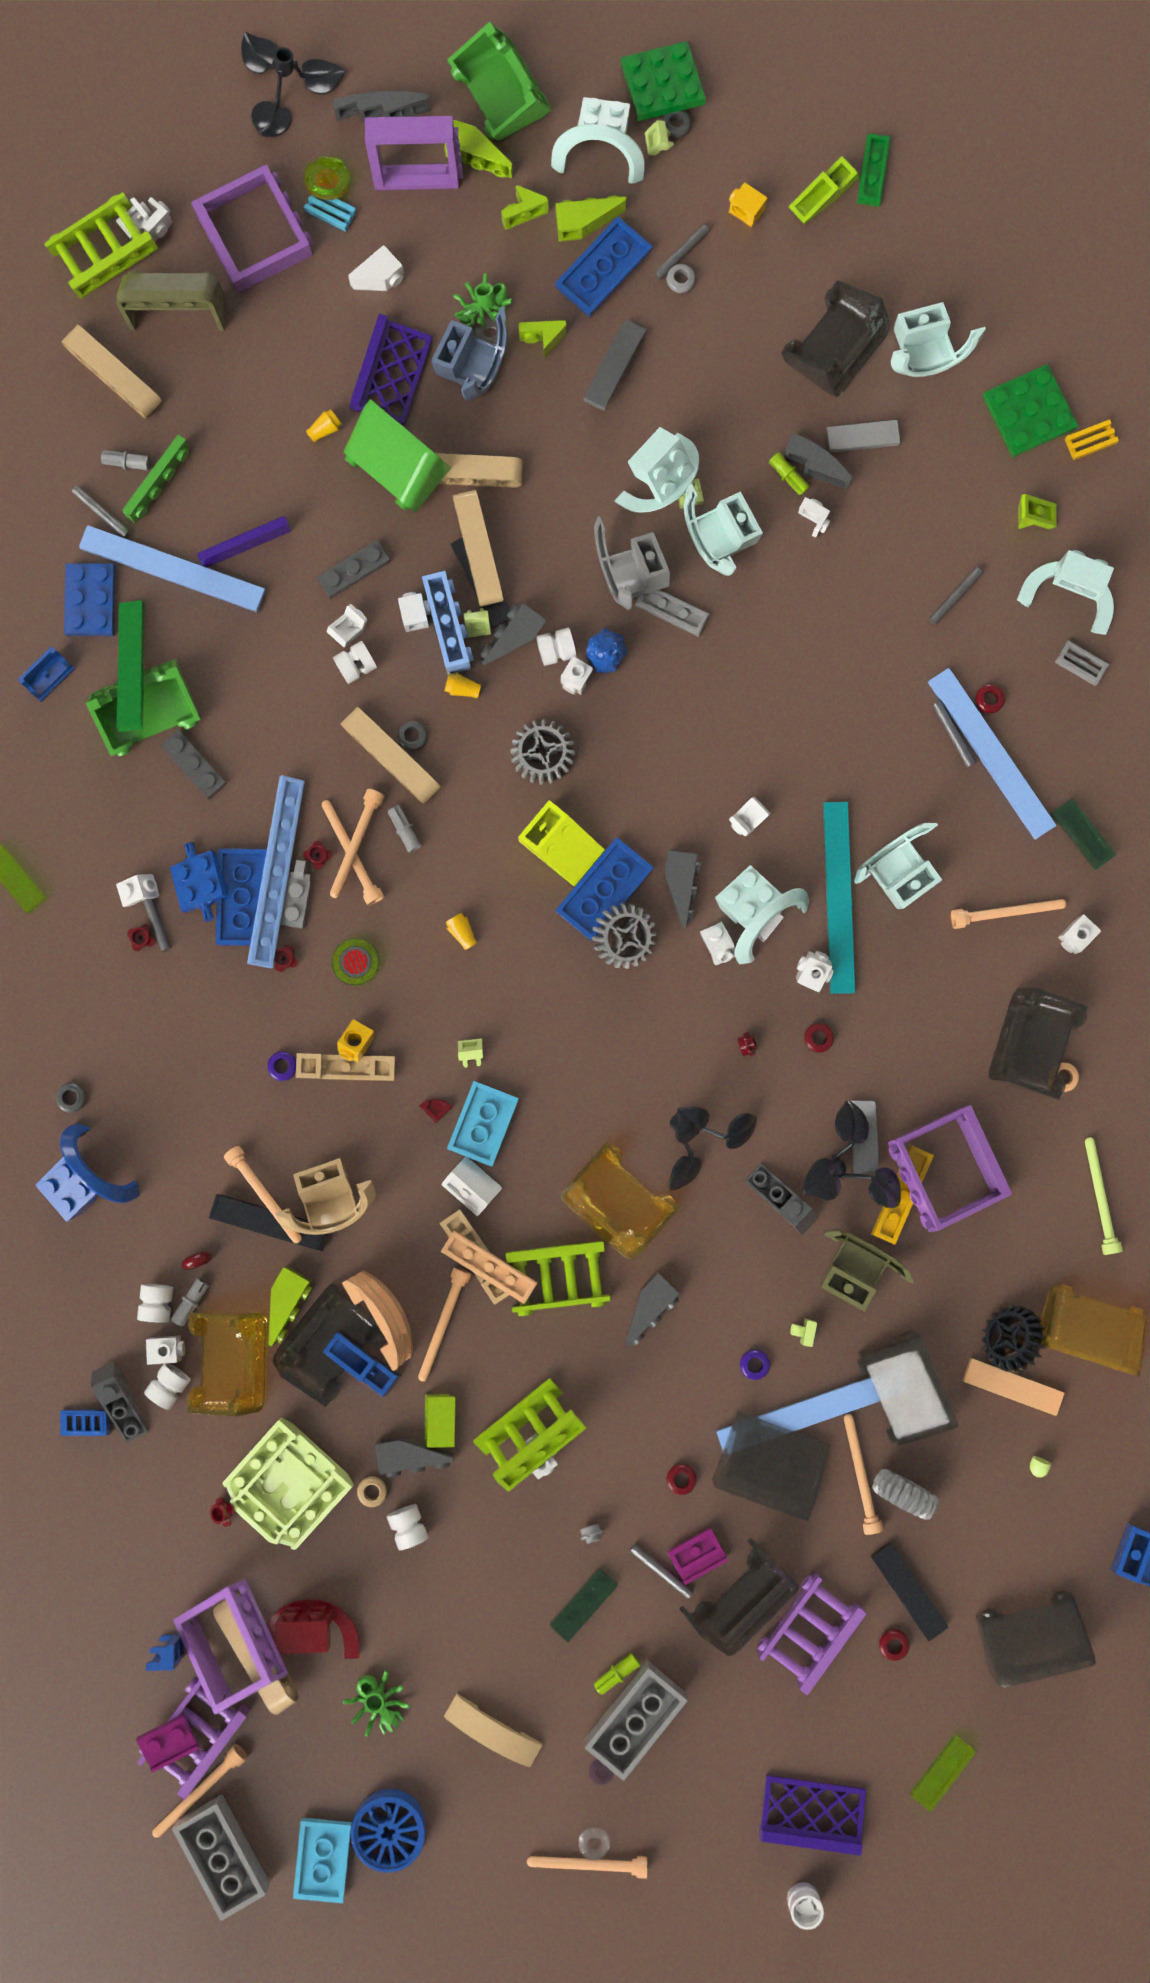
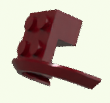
M317 1599L294 1601L277 1610L266 1623L279 1654L328 1652L331 1646L330 1624L333 1620L343 1636L344 1659L360 1658L359 1636L353 1621L342 1609L327 1601Z

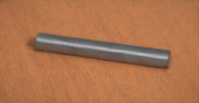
M702 224L654 272L655 277L661 280L669 272L670 268L675 266L709 232L708 227Z
M78 485L73 488L72 493L123 538L126 539L131 534L130 530Z
M975 567L930 616L929 621L936 625L983 574V571Z
M941 701L933 704V709L967 768L972 766L975 762Z
M143 900L161 951L171 949L153 900Z
M635 1543L631 1547L630 1552L687 1599L692 1595L694 1590L685 1585L683 1581Z

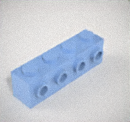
M445 571L422 576L447 674L470 670L469 662L474 660L471 648H465L463 639L468 637L464 624L459 625L457 616H461L458 601L453 602L451 594L456 593L452 579L447 580Z

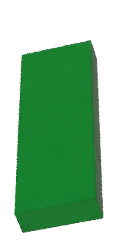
M867 133L856 203L880 206L891 136Z

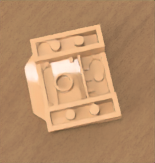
M363 1270L342 1284L354 1305L364 1300L387 1340L380 1350L394 1371L413 1355L410 1326L400 1303L393 1293L379 1279Z

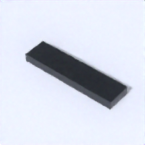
M463 538L450 544L477 597ZM504 596L502 602L481 606L485 611H488L489 622L493 629L500 624L506 623L509 619L507 613L510 608Z
M891 1542L870 1556L928 1642L949 1628Z

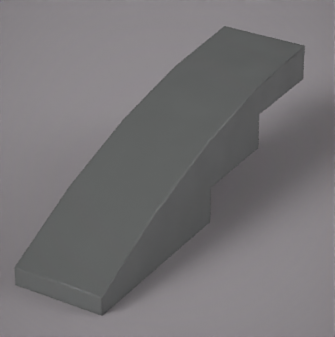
M377 91L331 100L337 121L359 115L363 123L365 118L382 116L412 117L431 111L428 94L408 91Z
M624 321L584 396V402L605 411L623 381L624 374L633 361L636 350L644 339L647 329L631 321Z

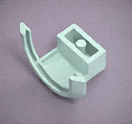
M584 97L578 126L564 132L554 144L551 167L564 174L566 156L573 146L586 140H601L616 146L627 158L630 169L628 183L634 184L642 181L645 168L644 156L638 144L627 135L630 104Z
M943 302L898 314L894 332L901 350L893 352L891 358L892 369L897 373L912 377H924L945 371L960 363L975 349L981 341L986 328L982 327L971 330L967 342L954 353L947 334L951 322Z
M659 427L628 461L635 477L649 485L655 499H639L623 491L616 498L615 502L633 512H651L677 500L686 492L688 485L694 481L698 472L699 454L692 441L679 433L673 435Z
M690 483L685 494L684 515L691 538L698 552L711 568L725 576H730L736 570L731 555L756 544L763 532L741 491L721 500L716 509L696 518L694 507L698 495L692 483Z
M1068 550L1060 561L1045 564L1034 570L1025 580L1017 600L1024 606L1029 607L1039 585L1055 576L1052 584L1097 602V614L1090 632L1106 635L1114 612L1113 598L1107 586L1114 567L1108 566L1106 561L1088 558L1081 551Z
M919 824L890 842L858 868L854 882L856 884L860 883L872 874L896 909H904L942 881L928 860L923 861L910 843L913 839L930 832L938 824Z
M751 865L715 897L720 909L734 923L737 924L739 922L745 928L735 948V958L739 964L752 963L755 960L752 954L754 942L761 930L773 917L794 905H797V908H801L802 913L808 911L809 897L804 889L796 888L781 894Z

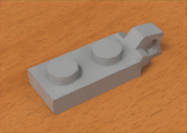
M296 860L294 872H289L281 926L304 928L312 884L310 881L311 875L306 874L308 865L306 861Z

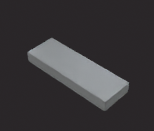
M897 420L827 427L826 429L829 453L899 446L900 444Z
M661 590L641 595L635 603L636 607L698 637L710 615Z

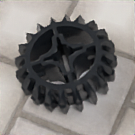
M1008 1305V1308L1000 1307L999 1314L992 1313L994 1318L992 1321L986 1320L989 1324L988 1328L982 1329L986 1333V1336L981 1338L982 1342L985 1343L982 1350L987 1353L986 1358L992 1362L993 1366L1001 1368L1005 1372L1019 1373L1020 1369L1023 1371L1027 1370L1028 1364L1035 1365V1357L1042 1358L1039 1351L1046 1348L1042 1344V1341L1047 1339L1042 1334L1046 1328L1041 1324L1042 1320L1040 1317L1036 1316L1030 1309L1018 1305L1017 1307L1014 1305ZM1021 1321L1019 1324H1014L1012 1327L1010 1326L1013 1323ZM1017 1351L1015 1354H1013V1355H1011V1356H1006V1355H1008L1009 1353L1012 1354L1013 1352Z

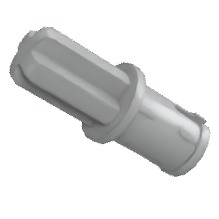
M103 450L101 454V462L104 465L123 467L124 470L133 468L148 471L150 468L149 455L130 454L126 450L124 453Z
M398 805L389 809L388 814L397 829L395 833L400 835L408 853L419 849L422 845L412 829L413 824H409L401 807Z
M199 1278L195 1279L196 1281L186 1296H182L183 1301L171 1318L179 1326H184L193 1310L199 1307V1301L210 1287V1285L204 1281L202 1282Z

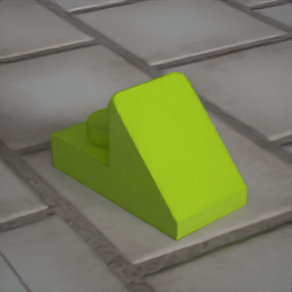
M516 186V197L519 203L510 204L504 210H501L502 223L505 230L548 213V199L521 186Z
M566 320L519 322L520 342L524 341L525 343L533 344L543 341L544 358L566 336Z
M1021 495L1018 505V528L1022 529L1031 525H1037L1046 529L1057 527L1056 504L1031 495Z

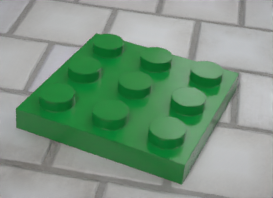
M687 41L620 57V65L638 121L705 105L706 98Z
M1048 364L988 390L982 395L1012 458L1078 428V424Z

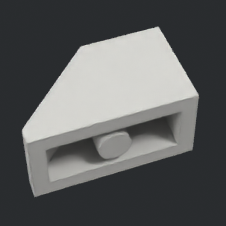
M383 245L348 276L353 289L388 291L391 287H396L401 283L404 271L402 264Z

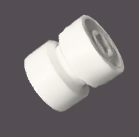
M569 627L556 630L553 636L550 633L536 636L544 666L557 663L559 658L563 661L570 660L572 657L577 658Z
M362 641L351 646L350 652L342 651L332 657L348 684L359 679L360 673L368 674L377 668Z
M141 1284L139 1298L143 1301V1304L138 1306L137 1320L158 1323L169 1322L171 1308L167 1304L172 1301L173 1287L158 1284Z
M164 1363L158 1371V1380H152L144 1394L156 1405L166 1410H171L179 1398L177 1392L182 1393L191 1379L174 1365Z
M417 1504L405 1506L386 1516L391 1530L397 1531L395 1542L398 1550L411 1548L429 1538L426 1528L423 1524L418 1523L421 1515Z
M800 1882L793 1885L787 1895L792 1920L801 1929H814L821 1923L824 1915L819 1894L810 1883Z

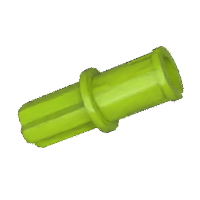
M780 452L770 459L768 463L782 477L781 480L783 482L786 481L798 495H803L809 489V484L797 473V468L795 466L792 467Z
M631 1652L617 1665H611V1669L594 1682V1687L598 1693L602 1695L617 1683H623V1679L641 1666L635 1655Z

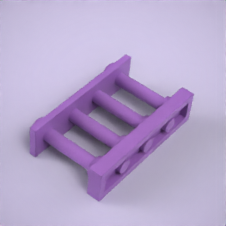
M816 1571L812 1576L808 1575L801 1585L803 1588L769 1636H764L757 1645L759 1659L764 1661L769 1654L797 1675L798 1681L796 1683L799 1690L807 1696L867 1614L858 1603L854 1602L852 1606H846L819 1585L822 1578ZM813 1593L841 1614L842 1620L837 1627L835 1625L832 1627L805 1606V1603ZM798 1613L827 1635L826 1638L828 1640L822 1647H817L790 1626ZM783 1634L812 1655L813 1660L808 1667L800 1666L775 1646Z
M195 1677L185 1689L188 1695L169 1720L184 1713L187 1721L210 1739L209 1742L212 1746L208 1751L198 1749L188 1754L195 1759L194 1763L197 1764L192 1772L183 1770L174 1762L163 1767L180 1780L179 1784L182 1786L177 1794L184 1800L250 1712V1709L244 1704L241 1705L238 1711L235 1708L230 1709L228 1707L218 1712L226 1718L227 1726L223 1731L219 1728L218 1730L214 1729L186 1707L194 1694L211 1707L200 1680H197ZM143 1754L137 1762L140 1766L145 1761Z

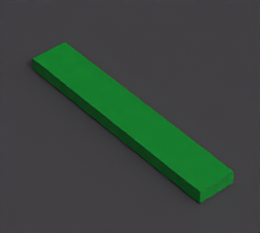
M142 600L119 603L117 729L119 732L143 729L145 604Z

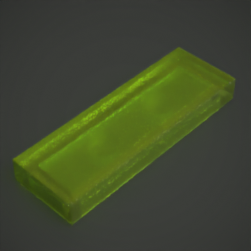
M0 843V882L23 910L30 914L47 898L3 844Z
M954 1734L909 1793L910 1796L929 1812H932L975 1755V1749L958 1735Z

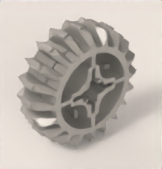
M542 719L541 726H537V722L534 720L532 721V729L527 724L523 726L525 734L521 731L516 732V735L521 740H512V744L516 747L511 748L510 753L517 756L511 758L512 763H519L515 767L517 772L524 769L521 775L523 779L530 774L531 783H534L536 777H538L540 785L544 784V778H548V782L551 784L553 783V775L558 780L562 779L560 770L566 774L569 772L565 764L573 765V760L568 757L575 756V751L569 749L574 746V742L566 741L570 737L569 732L561 735L564 730L562 725L555 730L554 721H551L550 726L547 727L545 719ZM542 735H549L555 738L559 744L545 742ZM532 737H535V746L523 754L525 744ZM539 742L545 751L549 750V752H546V762L541 753L536 754V752H539ZM563 750L560 761L551 768L550 758ZM526 761H538L542 764L544 770L535 769Z
M620 903L619 909L614 905L610 906L611 914L606 910L602 911L605 919H596L600 923V927H593V931L598 932V935L592 937L593 941L599 942L594 946V950H601L598 955L599 958H606L605 963L608 965L613 963L616 968H620L623 965L625 969H629L630 962L633 966H638V958L645 962L646 957L644 953L652 954V950L648 948L649 945H656V942L651 940V937L656 936L657 932L650 931L655 926V923L652 921L647 922L650 919V915L647 913L643 914V908L638 907L635 910V905L629 904L626 907L624 903ZM622 917H630L628 922L625 921L620 927L613 925L616 920ZM637 923L641 931L640 940L636 937ZM617 931L625 932L632 941L624 940ZM608 932L613 935L612 948H610L608 943ZM629 945L636 947L626 955H619L620 951H624Z
M881 1469L874 1479L872 1486L874 1492L885 1500L924 1520H930L935 1514L939 1499L925 1488L888 1469Z

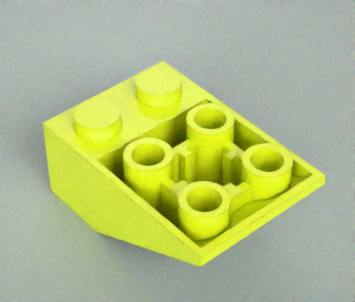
M550 800L518 837L522 845L574 887L605 851L574 820Z

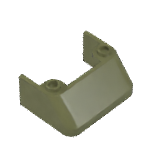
M129 271L128 274L123 276L117 291L116 304L131 331H135L136 310H211L219 331H224L225 294L219 279L212 272L141 273Z

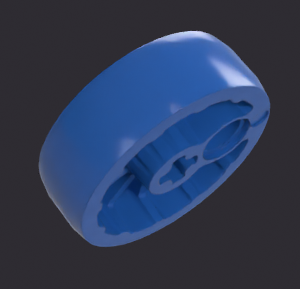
M383 1789L368 1796L356 1810L351 1825V1841L358 1858L369 1868L384 1873L400 1871L412 1864L420 1855L427 1835V1821L421 1805L410 1794L398 1789ZM392 1803H395V1804H396V1807H395L394 1812H393ZM403 1806L409 1811L399 1819L396 1815L399 1807ZM382 1807V1809L388 1811V1815L379 1817L376 1815L375 1809ZM366 1812L369 1813L371 1821L363 1818ZM414 1816L416 1823L401 1826L409 1817ZM360 1826L366 1827L374 1831L362 1833ZM388 1826L389 1829L394 1828L393 1833H390L389 1830L384 1831L385 1827ZM418 1830L417 1838L404 1834L405 1832ZM377 1838V1839H376L375 1841H373L369 1846H368L367 1844H365L364 1841H363V1840H368V1839ZM401 1841L407 1842L414 1846L407 1850V1848L403 1845ZM381 1843L382 1847L379 1854L372 1852ZM394 1845L403 1855L395 1856ZM386 1846L389 1847L390 1857L382 1856Z

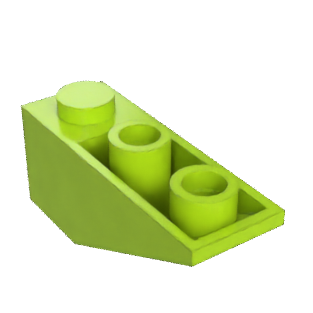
M453 119V125L458 127L462 163L469 164L477 170L484 169L493 172L498 177L506 176L512 178V163L475 126ZM445 143V144H444V146H445V154H446V157L448 158V155H447V147H446V143Z
M613 195L605 199L587 198L584 201L573 202L572 200H564L561 203H556L558 241L583 239L626 211V197Z
M289 1266L283 1267L271 1288L269 1346L271 1347L277 1342L281 1344L288 1332L285 1329L289 1320L292 1322L295 1320L300 1311L297 1308L301 1299L306 1300L312 1290V1287L309 1286L312 1279Z

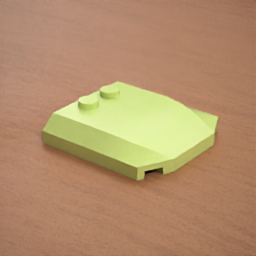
M281 1417L225 1479L223 1485L227 1487L231 1497L230 1503L234 1506L235 1511L268 1542L273 1544L281 1543L291 1546L290 1549L296 1550L353 1487L354 1483L349 1475L299 1428Z

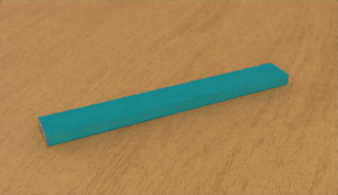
M824 802L823 822L828 956L834 970L829 981L830 994H854L855 974L848 802Z

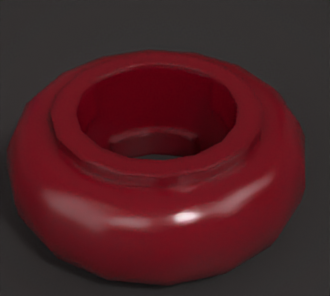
M993 684L982 686L977 691L975 697L977 707L987 714L998 712L1005 703L1003 690ZM986 693L994 694L997 700L996 704H987L984 700V695Z
M815 1023L807 1028L804 1042L811 1051L823 1053L832 1046L834 1034L832 1029L826 1024ZM818 1030L826 1035V1040L822 1045H817L812 1040L813 1033Z
M203 1251L189 1256L182 1261V1268L184 1270H192L203 1266L211 1260V1255L209 1252Z
M677 1464L668 1471L666 1481L673 1493L686 1495L695 1488L697 1477L690 1466ZM683 1472L688 1475L689 1481L685 1486L675 1484L674 1479L678 1473Z
M887 1630L879 1639L880 1652L888 1660H901L909 1652V1640L905 1633L900 1630ZM894 1638L899 1639L901 1647L897 1651H889L887 1648L888 1642Z

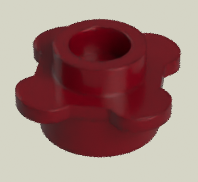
M314 841L308 851L304 852L303 857L305 860L313 863L315 869L319 870L323 868L326 860L332 858V852L326 850L321 841Z
M143 924L141 927L128 931L127 936L130 938L134 951L139 952L142 948L146 946L152 947L155 944V939L150 934L151 928L149 925Z
M291 945L276 949L274 958L276 971L283 972L286 968H295L298 965V960L293 954L294 948ZM284 956L287 958L285 961L282 960Z
M748 1032L743 1033V1036L738 1038L740 1050L743 1056H753L757 1049L756 1040Z
M219 1497L215 1501L216 1504L210 1509V1516L214 1523H222L224 1527H228L231 1525V1517L235 1509L232 1504L226 1503L222 1497Z

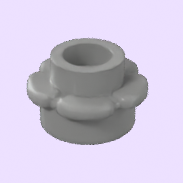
M599 1524L581 1529V1540H586L587 1544L601 1540L600 1534H603L604 1530L601 1531Z

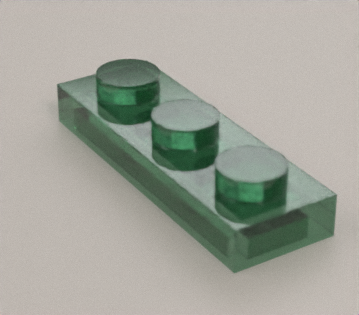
M1073 798L1051 813L1094 870L1099 869L1116 856V853Z
M599 1567L550 1622L549 1626L565 1641L569 1642L616 1589L618 1584Z

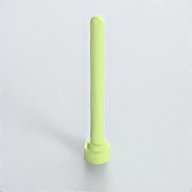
M1089 1137L1085 1140V1146L1105 1237L1103 1245H1101L1103 1255L1123 1252L1122 1244L1118 1242V1237L1114 1235L1095 1141Z

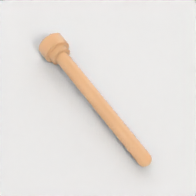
M366 790L363 798L365 800V808L330 891L332 898L339 897L373 811L382 805L385 796L376 790Z
M324 800L322 808L342 847L347 852L351 841L331 802ZM356 853L352 866L365 889L363 890V898L367 906L373 905L381 901L384 895L380 888L372 884Z
M1060 899L976 912L955 909L951 911V921L953 928L959 929L965 928L966 925L974 921L1063 909L1067 903L1065 900Z
M240 1146L233 1147L224 1155V1159L230 1166L240 1170L278 1221L275 1213L282 1211L245 1162L246 1154ZM281 1225L294 1243L301 1241L302 1237L298 1232L287 1230Z
M453 1267L450 1275L453 1284L418 1375L420 1381L424 1382L428 1379L461 1288L465 1287V1284L469 1283L472 1273Z
M848 1413L844 1416V1423L866 1516L862 1524L864 1534H876L884 1531L883 1523L878 1515H875L854 1418L852 1414Z
M233 1744L226 1751L225 1760L153 1829L152 1834L154 1837H160L229 1769L236 1766L240 1767L248 1759L246 1752L240 1745Z
M530 1856L527 1859V1864L530 1867L632 1872V1875H637V1878L647 1879V1856H637V1859L632 1858V1861Z

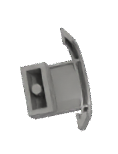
M597 517L594 525L596 549L606 583L616 603L629 610L632 608V598L669 587L670 571L654 532L631 539V550L609 556L605 541V527L601 517Z

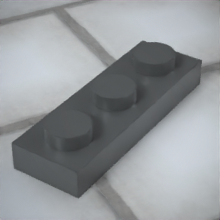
M378 540L317 576V579L328 597L332 599L389 564L390 559Z
M179 730L160 745L208 799H211L227 785Z

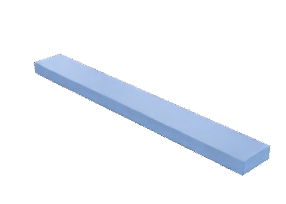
M88 525L79 545V548L86 552L257 613L266 592L262 587Z
M950 668L929 680L928 684L1034 840L1054 828L1056 824Z
M283 775L279 777L247 964L270 969L273 968L305 783L304 780Z
M899 1366L719 1429L716 1433L724 1455H728L910 1391L903 1369Z

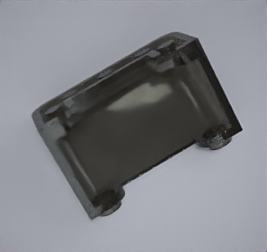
M839 280L835 282L825 295L828 311L805 341L801 343L795 339L791 340L781 352L787 364L835 397L840 396L886 338L890 329V321L882 298Z
M1018 988L1013 993L989 1068V1078L1005 1085L1060 1100L1066 1085L1063 1077L1058 1075V1071L1071 1029H1078L1084 1025L1088 1006L1039 988Z
M330 1284L321 1293L278 1347L272 1359L280 1377L325 1407L338 1396L339 1383L337 1379L345 1370L323 1353L335 1334L339 1332L361 1347L366 1342L372 1345L379 1343L384 1338V1334L373 1315L359 1303L354 1305L350 1296L335 1284Z
M911 1330L858 1352L860 1359L857 1360L862 1374L867 1373L871 1378L888 1418L889 1429H886L891 1443L896 1442V1445L901 1446L958 1427L956 1417L929 1353L918 1333Z
M1056 1592L1053 1594L1054 1597L1050 1599L1051 1603L1003 1614L997 1612L995 1608L983 1610L982 1614L976 1615L989 1672L999 1686H1015L1088 1668L1096 1664L1094 1651L1075 1596L1071 1592Z

